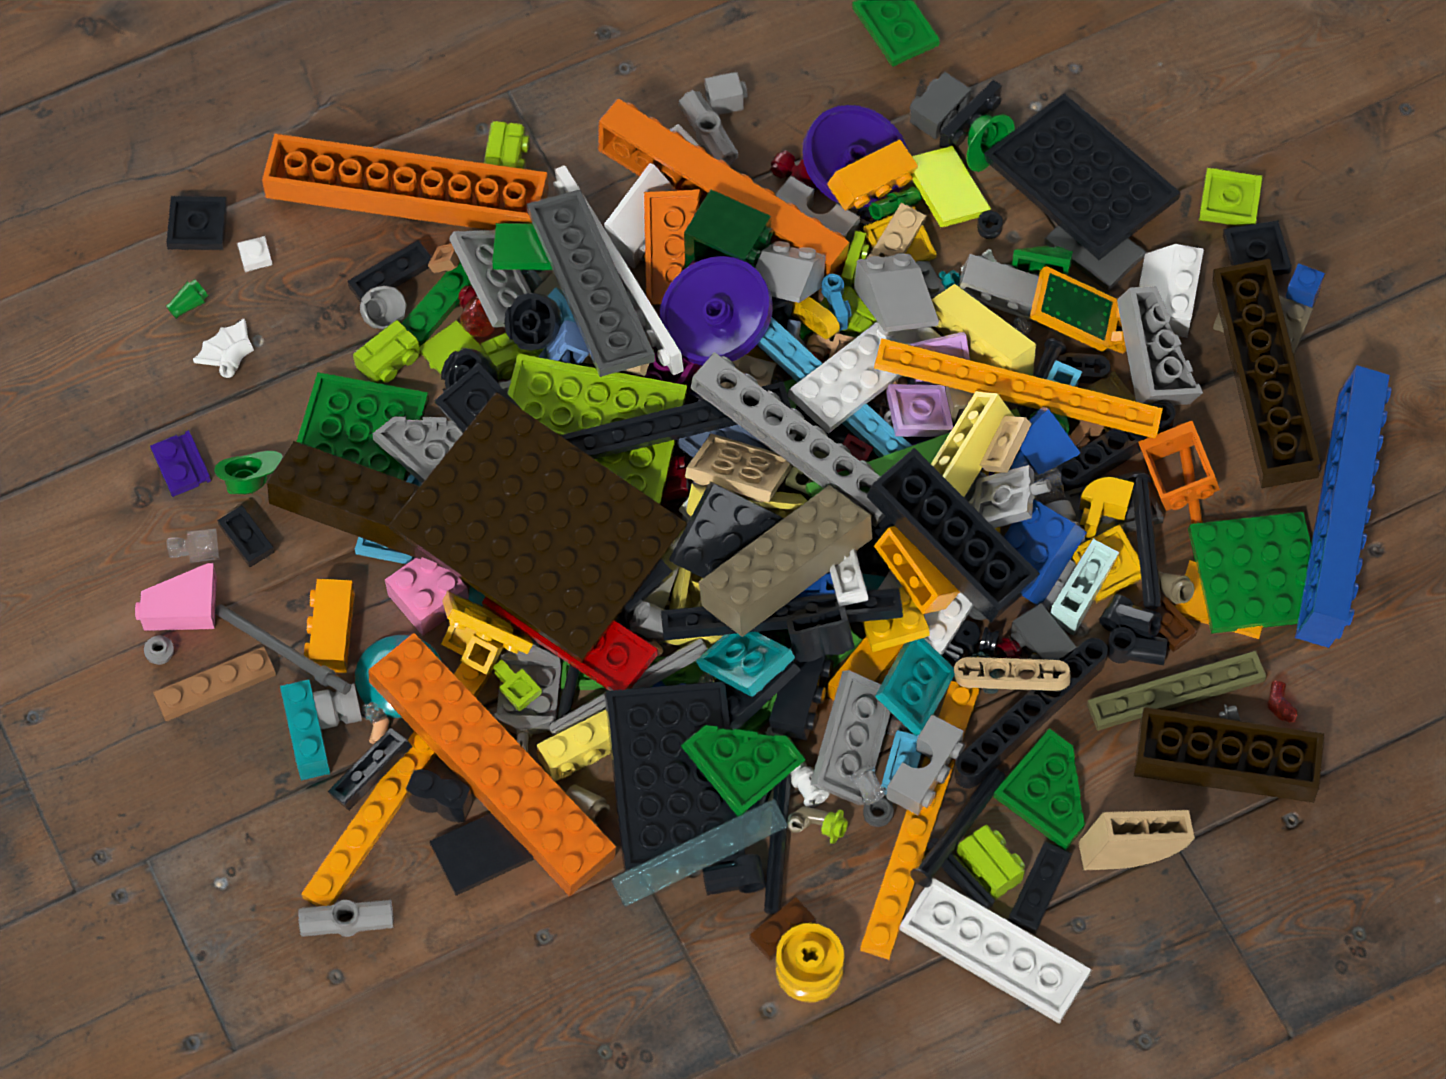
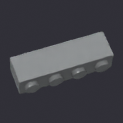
M970 254L963 267L958 287L981 304L1030 319L1039 274L1027 273L1016 269L1012 265L1000 264L990 261L984 256Z

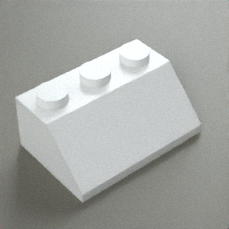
M651 163L604 223L605 231L627 265L633 268L637 266L640 260H645L644 192L677 191L659 169Z
M1174 244L1145 254L1139 287H1157L1171 319L1169 324L1173 333L1187 338L1204 249Z

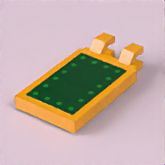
M1048 266L1040 270L1030 319L1102 352L1109 348L1121 354L1125 353L1126 345L1123 331H1116L1117 326L1122 327L1116 298Z

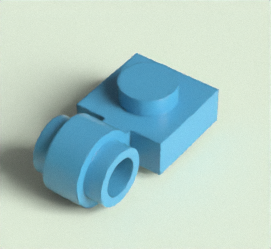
M829 274L822 280L821 292L827 298L829 303L828 309L839 322L841 331L847 329L848 318L852 316L848 300L843 301L842 298L844 293L843 279L837 274Z

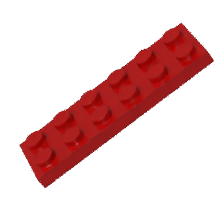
M485 597L482 601L486 609L609 691L632 689L659 654L656 647L614 621L583 663H581L488 597Z

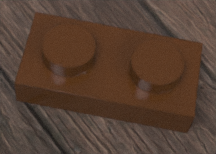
M1160 591L1161 607L1153 610L1159 612L1162 617L1161 629L1157 635L1160 638L1168 639L1167 646L1175 652L1196 637L1197 630ZM1143 600L1136 605L1145 608Z
M795 897L750 934V940L770 961L776 956L777 946L786 932L792 927L804 923L815 924L816 918Z

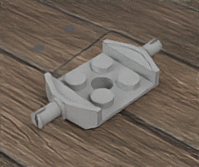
M531 639L533 645L528 654L521 651L518 653L508 652L501 655V660L515 674L523 669L541 688L542 694L519 712L500 692L499 688L497 712L494 713V718L507 731L516 734V741L526 752H528L529 737L531 738L533 734L549 731V725L556 721L562 666L560 657L540 648L539 643Z

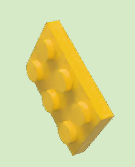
M449 591L446 592L442 603L451 625L461 630H465L466 627L476 631L478 637L489 642L492 639L503 643L502 646L513 653H518L519 651L526 654L529 653L533 645L530 637L485 607Z

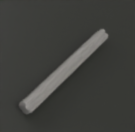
M701 638L648 667L632 689L649 688L696 661L708 650L706 644ZM604 693L549 725L551 734L555 736L606 710Z

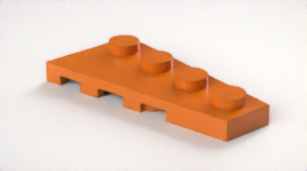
M701 190L644 192L646 297L651 305H661L667 288L677 275L684 270V231L697 212Z

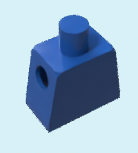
M1043 406L1029 420L1032 424L1010 469L1030 465L1034 473L1040 475L1078 456L1081 452L1052 412Z

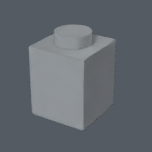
M737 72L705 78V95L712 112L719 115L743 110V98H747V89L745 82L739 81Z

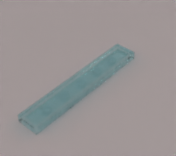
M773 799L613 878L611 881L624 907H627L787 828L788 825Z

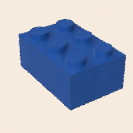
M1035 499L1033 500L1032 518L1012 523L1004 538L1040 573L1033 586L1022 595L1034 604L1039 605L1049 595L1087 532Z

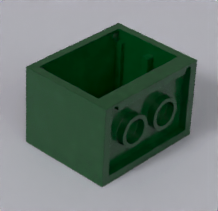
M711 189L684 231L685 269L689 267L692 260L698 262L718 256L737 258L755 268L762 250L772 245L771 238L774 229L771 228V216Z

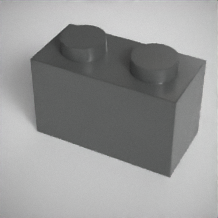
M944 72L938 79L935 78L930 82L927 91L921 97L917 96L910 105V123L936 140L940 136L941 130L970 103L971 89Z
M1042 603L1012 622L1011 640L1018 642L1028 655V659L1063 661L1077 648Z

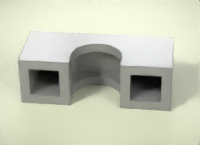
M792 176L776 193L778 198L786 203L794 204L805 215L817 218L826 228L833 232L841 233L849 241V244L853 240L855 231H859L860 217L849 210L845 211L839 204H836L830 212L825 214H816L809 209L813 206L814 190Z
M931 715L919 734L916 744V751L927 756L930 763L923 768H913L902 762L887 786L886 798L916 815H919L923 807L928 808L936 795V792L933 791L938 782L943 784L949 775L951 768L948 766L953 758L957 760L964 750L965 744L962 743L964 731Z

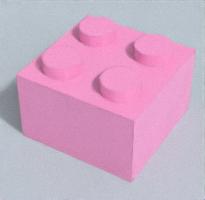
M423 557L421 559H413L385 579L388 596L422 636L447 619L442 603L447 591L467 600L469 597L467 586L458 576L448 569L437 566L436 562Z

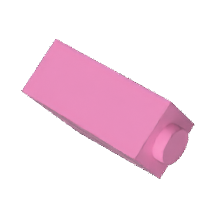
M207 563L141 591V601L136 602L135 616L136 620L141 621L144 631L215 629L217 575L213 563Z

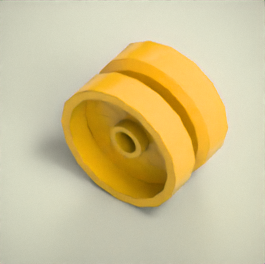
M804 923L792 927L782 936L777 946L776 977L780 987L790 997L801 1002H817L828 998L837 990L843 977L844 949L840 939L830 929L819 924Z

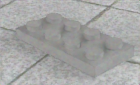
M495 230L454 231L449 240L492 327H505L504 320L507 308L512 306L517 296L531 293L521 271L493 270Z
M850 670L842 671L810 785L857 805H865L891 713L875 697L881 684Z

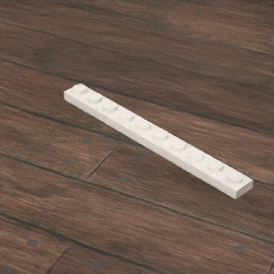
M565 165L555 169L557 181L553 183L558 195L579 190L578 185ZM584 197L639 321L646 330L645 334L651 347L656 346L658 350L657 355L662 366H668L673 375L683 372L680 350Z

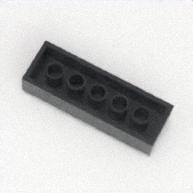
M915 448L872 484L867 498L991 623L1028 591L1040 575Z

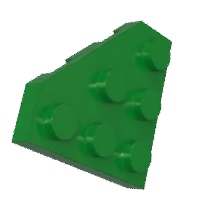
M710 725L702 727L681 745L737 816L747 811L806 760L787 736L762 735L753 731L727 730Z
M1049 728L997 788L993 797L1062 849L1067 850L1084 830L1085 826L1080 801L1079 781L1076 774L1073 745Z

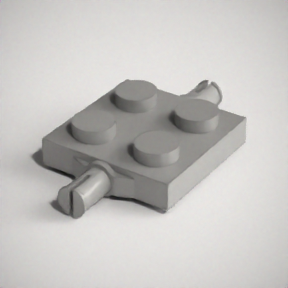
M1030 465L1009 470L1008 473H997L976 479V491L968 502L994 528L1031 519L1034 497L1038 494L1051 492L1052 487L1048 479L1034 483V470Z

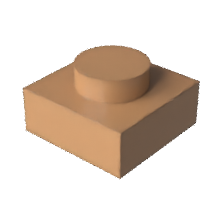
M452 244L437 247L428 264L433 273L445 270L451 271L459 265L460 261Z

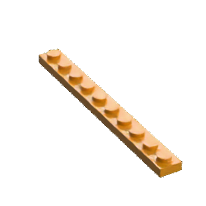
M882 338L874 365L875 369L971 393L976 391L995 393L1003 401L1035 409H1041L1044 406L1055 414L1151 438H1156L1163 410V408Z
M461 662L454 675L476 698L491 677L492 672L484 674ZM415 731L408 739L413 747L380 779L301 893L303 899L317 907L334 905L407 799L406 787L413 771L418 769L427 770L437 754Z
M951 681L938 718L963 730L964 739L979 695V689L962 687L957 682ZM925 756L921 768L926 767L930 763L927 756ZM954 758L948 766L951 770L943 784L938 782L933 790L936 792V795L928 808L923 807L919 815L909 810L906 811L860 946V951L890 960L900 925L915 885L910 872L913 868H918L923 862L927 843L930 841L956 763Z

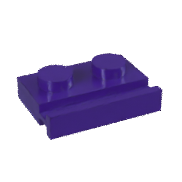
M189 430L185 431V434L177 437L175 435L150 445L153 456L172 497L199 487V484L205 481L207 483L211 482L210 475Z

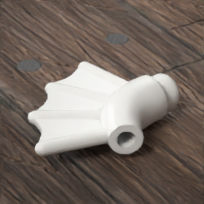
M241 319L240 322L230 327H221L217 335L203 342L202 350L193 359V362L220 366L219 373L223 377L230 378L234 376L243 357L254 351L248 339L246 320Z

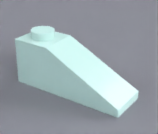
M1095 539L1091 541L1052 605L1050 612L1059 626L1072 635L1076 633L1119 555L1118 551Z

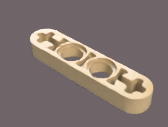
M966 657L958 660L954 666L957 683L966 688L1058 691L1067 688L1071 682L1069 666L1060 660ZM967 669H971L972 671H970L969 675L965 676L964 674ZM981 669L984 670V677H980L982 675ZM994 669H1003L1005 671L1004 676L1000 678H992L989 674ZM1029 669L1035 672V675L1030 679H1022L1019 676L1024 670ZM1040 671H1044V679H1041ZM1056 672H1061L1059 678H1053Z

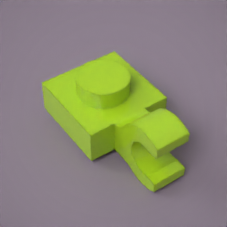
M500 660L493 666L495 675L503 682L499 687L500 692L519 712L542 694L541 688L523 669L515 674L503 660Z

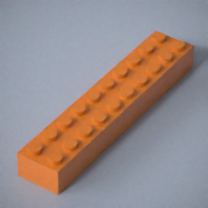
M618 98L600 119L598 151L638 176H641L651 163L659 169L677 191L701 190L698 209L712 189L770 215L771 228L774 229L771 238L772 244L777 241L789 243L790 247L799 249L803 247L813 248L816 250V253L826 255L824 277L829 274L842 275L848 256L849 241L841 233L833 232L826 228L817 218L805 215L794 204L786 203L778 198L770 189L760 187L749 176L739 174L731 169L725 161L715 159L701 146H694L686 141L680 133L665 128L656 118L646 116L631 103H625Z
M274 134L262 178L265 196L269 199L485 230H495L496 223L533 224L527 212V204L546 199L549 191L547 172Z
M415 633L410 635L368 670L369 683L454 774L470 788L471 792L500 823L533 855V858L569 897L615 858L616 846Z

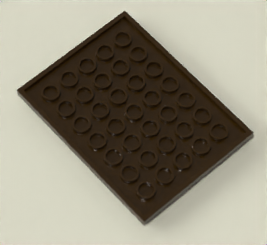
M496 392L389 524V529L573 658L583 663L651 575L661 559L664 558L684 532L687 523Z

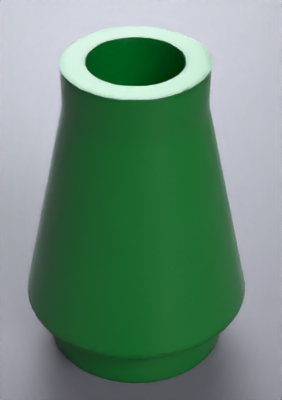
M193 279L190 283L187 281L174 298L166 305V308L177 319L184 313L204 304V300L209 296L203 287Z

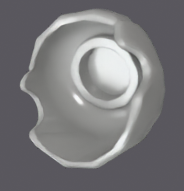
M374 287L361 299L360 313L363 320L372 328L384 329L395 320H402L405 316L406 302L404 296L395 287Z

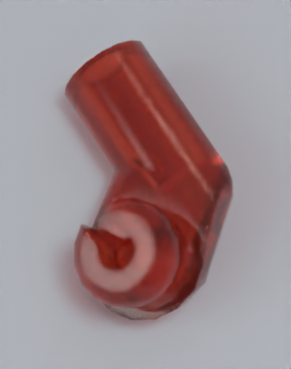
M1273 681L1271 683L1268 708L1281 721L1291 723L1296 720L1298 711L1284 698L1286 684L1281 681Z

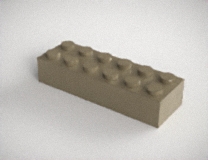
M827 486L699 581L702 606L743 637L828 573L832 565L835 564L836 567L844 561V556L848 558L851 550L855 549L857 551L872 539L871 515L832 486Z

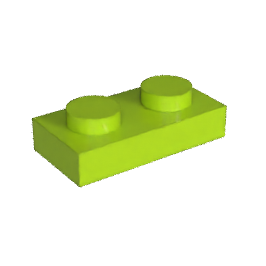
M855 231L841 275L844 286L853 288L857 260L868 257L870 245L866 244V233Z

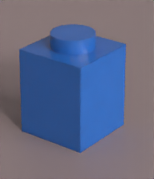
M1298 263L1288 285L1285 298L1313 308L1325 273Z

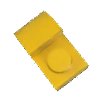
M1104 477L1094 480L1084 489L1079 509L1084 510L1080 525L1085 526L1086 538L1092 539L1096 536L1102 515L1125 521L1134 487L1133 482L1114 477Z
M451 624L441 645L461 654V662L484 674L492 672L493 666L496 664L503 649V643L492 639L491 642L483 640L476 635V631L467 627L465 630H461Z

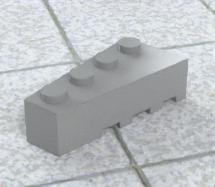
M1157 287L1129 288L1117 299L1136 402L1152 405L1157 401H1167L1172 405L1191 404L1203 394L1200 385L1195 383L1191 374L1193 371L1189 360H1185L1179 347L1181 345L1180 339L1172 331L1169 324L1171 319Z

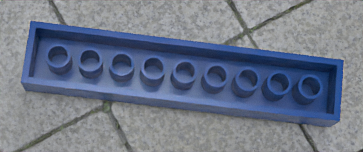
M1356 365L1337 396L1295 635L1297 639L1327 648L1331 646L1336 638H1341L1345 625L1350 626L1354 616L1351 602L1355 599L1359 584L1355 583V578L1359 574L1363 563V558H1360L1359 554L1360 550L1364 548L1367 539V533L1363 531L1364 525H1367L1371 515V508L1367 507L1368 501L1372 499L1375 491L1372 477L1375 476L1379 467V459H1376V453L1379 452L1383 443V435H1380V430L1387 419V411H1384V406L1391 395V387H1388L1390 375Z

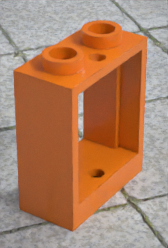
M1192 420L1157 434L1156 438L1149 437L1138 442L1165 511L1181 509L1191 501L1206 499L1212 496L1214 492L1220 490ZM1194 445L1207 477L1166 493L1154 461Z

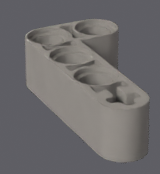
M680 537L662 559L673 571V575L630 613L627 612L631 631L646 638H663L661 610L665 609L679 566L670 562L669 558Z

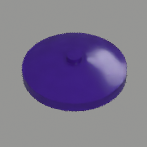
M843 105L833 107L816 118L805 135L802 152L804 165L812 182L824 195L840 204L827 185L836 171L899 139L907 150L908 148L900 132L884 116L865 107ZM895 185L889 193H899L903 187ZM889 193L881 198L877 196L870 198V202L863 207H868L872 202L886 198Z
M726 256L711 257L690 265L671 282L662 299L660 320L680 350L683 359L697 365H703L715 352L720 357L725 356L733 362L749 353L765 335L772 317V296L761 274L747 262Z

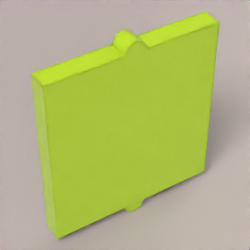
M457 320L419 347L420 353L429 362L430 368H435L440 374L444 362L454 351L459 352L463 348H469L482 352L481 345L474 339V334L468 333Z

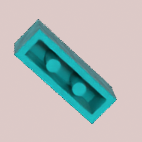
M310 680L280 686L300 779L305 780L330 774Z

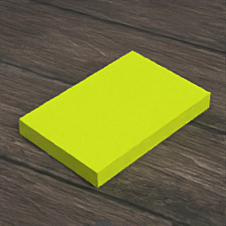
M953 146L912 156L918 165V168L911 175L913 177L912 180L941 228L979 218L980 214L991 210Z

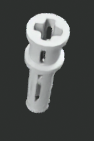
M771 726L765 732L766 735L770 736L780 735L772 733ZM803 762L790 773L792 775L791 783L803 795L805 806L813 808L823 803L829 797V792L810 785L814 768L807 766Z

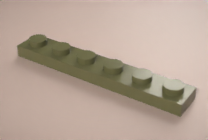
M1256 651L1089 699L1087 706L1095 727L1099 731L1141 718L1143 707L1170 710L1265 682L1267 676Z

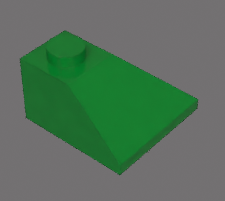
M1049 246L1014 249L1012 266L1018 270L1040 274V270L1048 266L1069 276L1073 251L1062 247Z

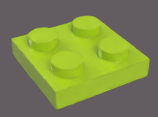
M1207 168L1199 220L1234 226L1256 224L1262 176Z

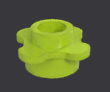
M841 809L836 813L829 812L822 824V834L830 837V843L832 844L837 842L838 837L842 838L848 827V822L843 816L844 811Z

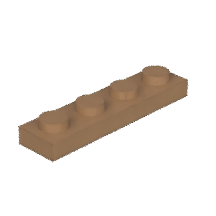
M263 646L153 693L167 722L274 677L276 673Z

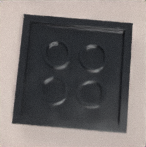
M710 481L669 561L705 578L783 520L784 517Z

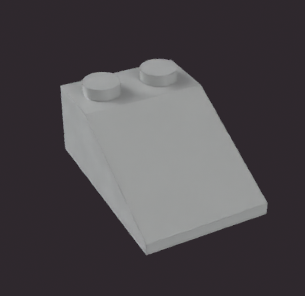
M898 253L887 257L871 256L868 259L857 260L854 290L885 332L938 326L939 320L923 274L910 254Z

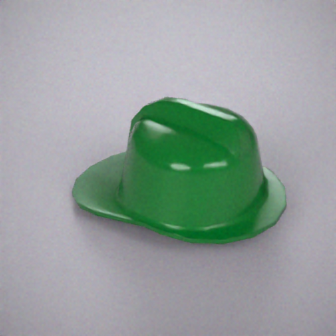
M1004 114L996 116L985 115L973 122L967 138L969 147L966 158L968 167L972 171L980 172L985 170L989 164L986 162L984 153L1015 130L1014 121L1010 116Z
M261 451L245 456L226 458L215 465L214 472L217 477L224 480L229 494H251L264 486L267 475L274 472L283 456L277 451Z

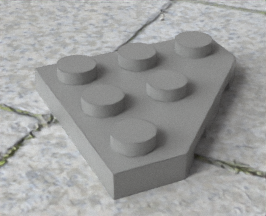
M393 417L373 433V440L417 480L423 483L463 433L452 421H447V417H423V420H406V417Z

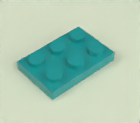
M748 632L743 637L739 634L724 635L702 654L696 662L701 670L753 697L778 673L782 672L795 659V656L791 649L758 632Z
M924 638L904 643L875 697L917 736L921 733L943 698L955 675L954 668Z

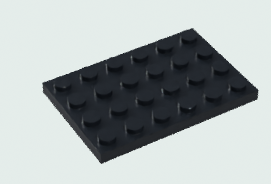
M1065 93L984 153L986 162L1098 260L1102 259L1180 199L1179 190Z
M725 682L606 691L604 695L624 872L733 863L736 858L745 855L741 815L737 816L681 747L685 741L705 725L731 730Z

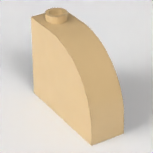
M1189 810L1103 812L1078 843L1084 870H1104L1137 867L1160 861L1186 848L1195 837Z

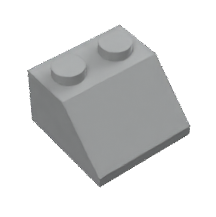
M777 241L762 250L755 269L767 283L772 297L800 303L821 288L826 255L816 253V250L813 248L803 247L799 249L790 247V244L787 242Z

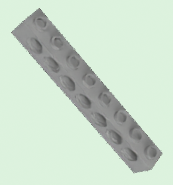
M714 352L693 376L691 383L693 391L825 489L829 485L869 513L871 515V525L875 528L882 521L885 515L867 498L868 494L860 490L862 486L871 488L872 484L881 477L874 472L873 467L863 460L859 461L851 455L850 450L845 445L835 443L828 438L827 433L821 427L812 426L804 420V416L798 410L788 408L781 402L778 395L772 391L764 390L758 385L754 377L740 372L735 368L734 363L725 356L720 357ZM729 382L734 387L726 389L721 386V383ZM744 400H754L757 405L748 406L744 403ZM776 417L780 420V422L777 424L770 423L767 420V418ZM798 434L803 440L795 441L790 435ZM813 452H823L826 458H817ZM845 469L850 475L841 476L836 470Z

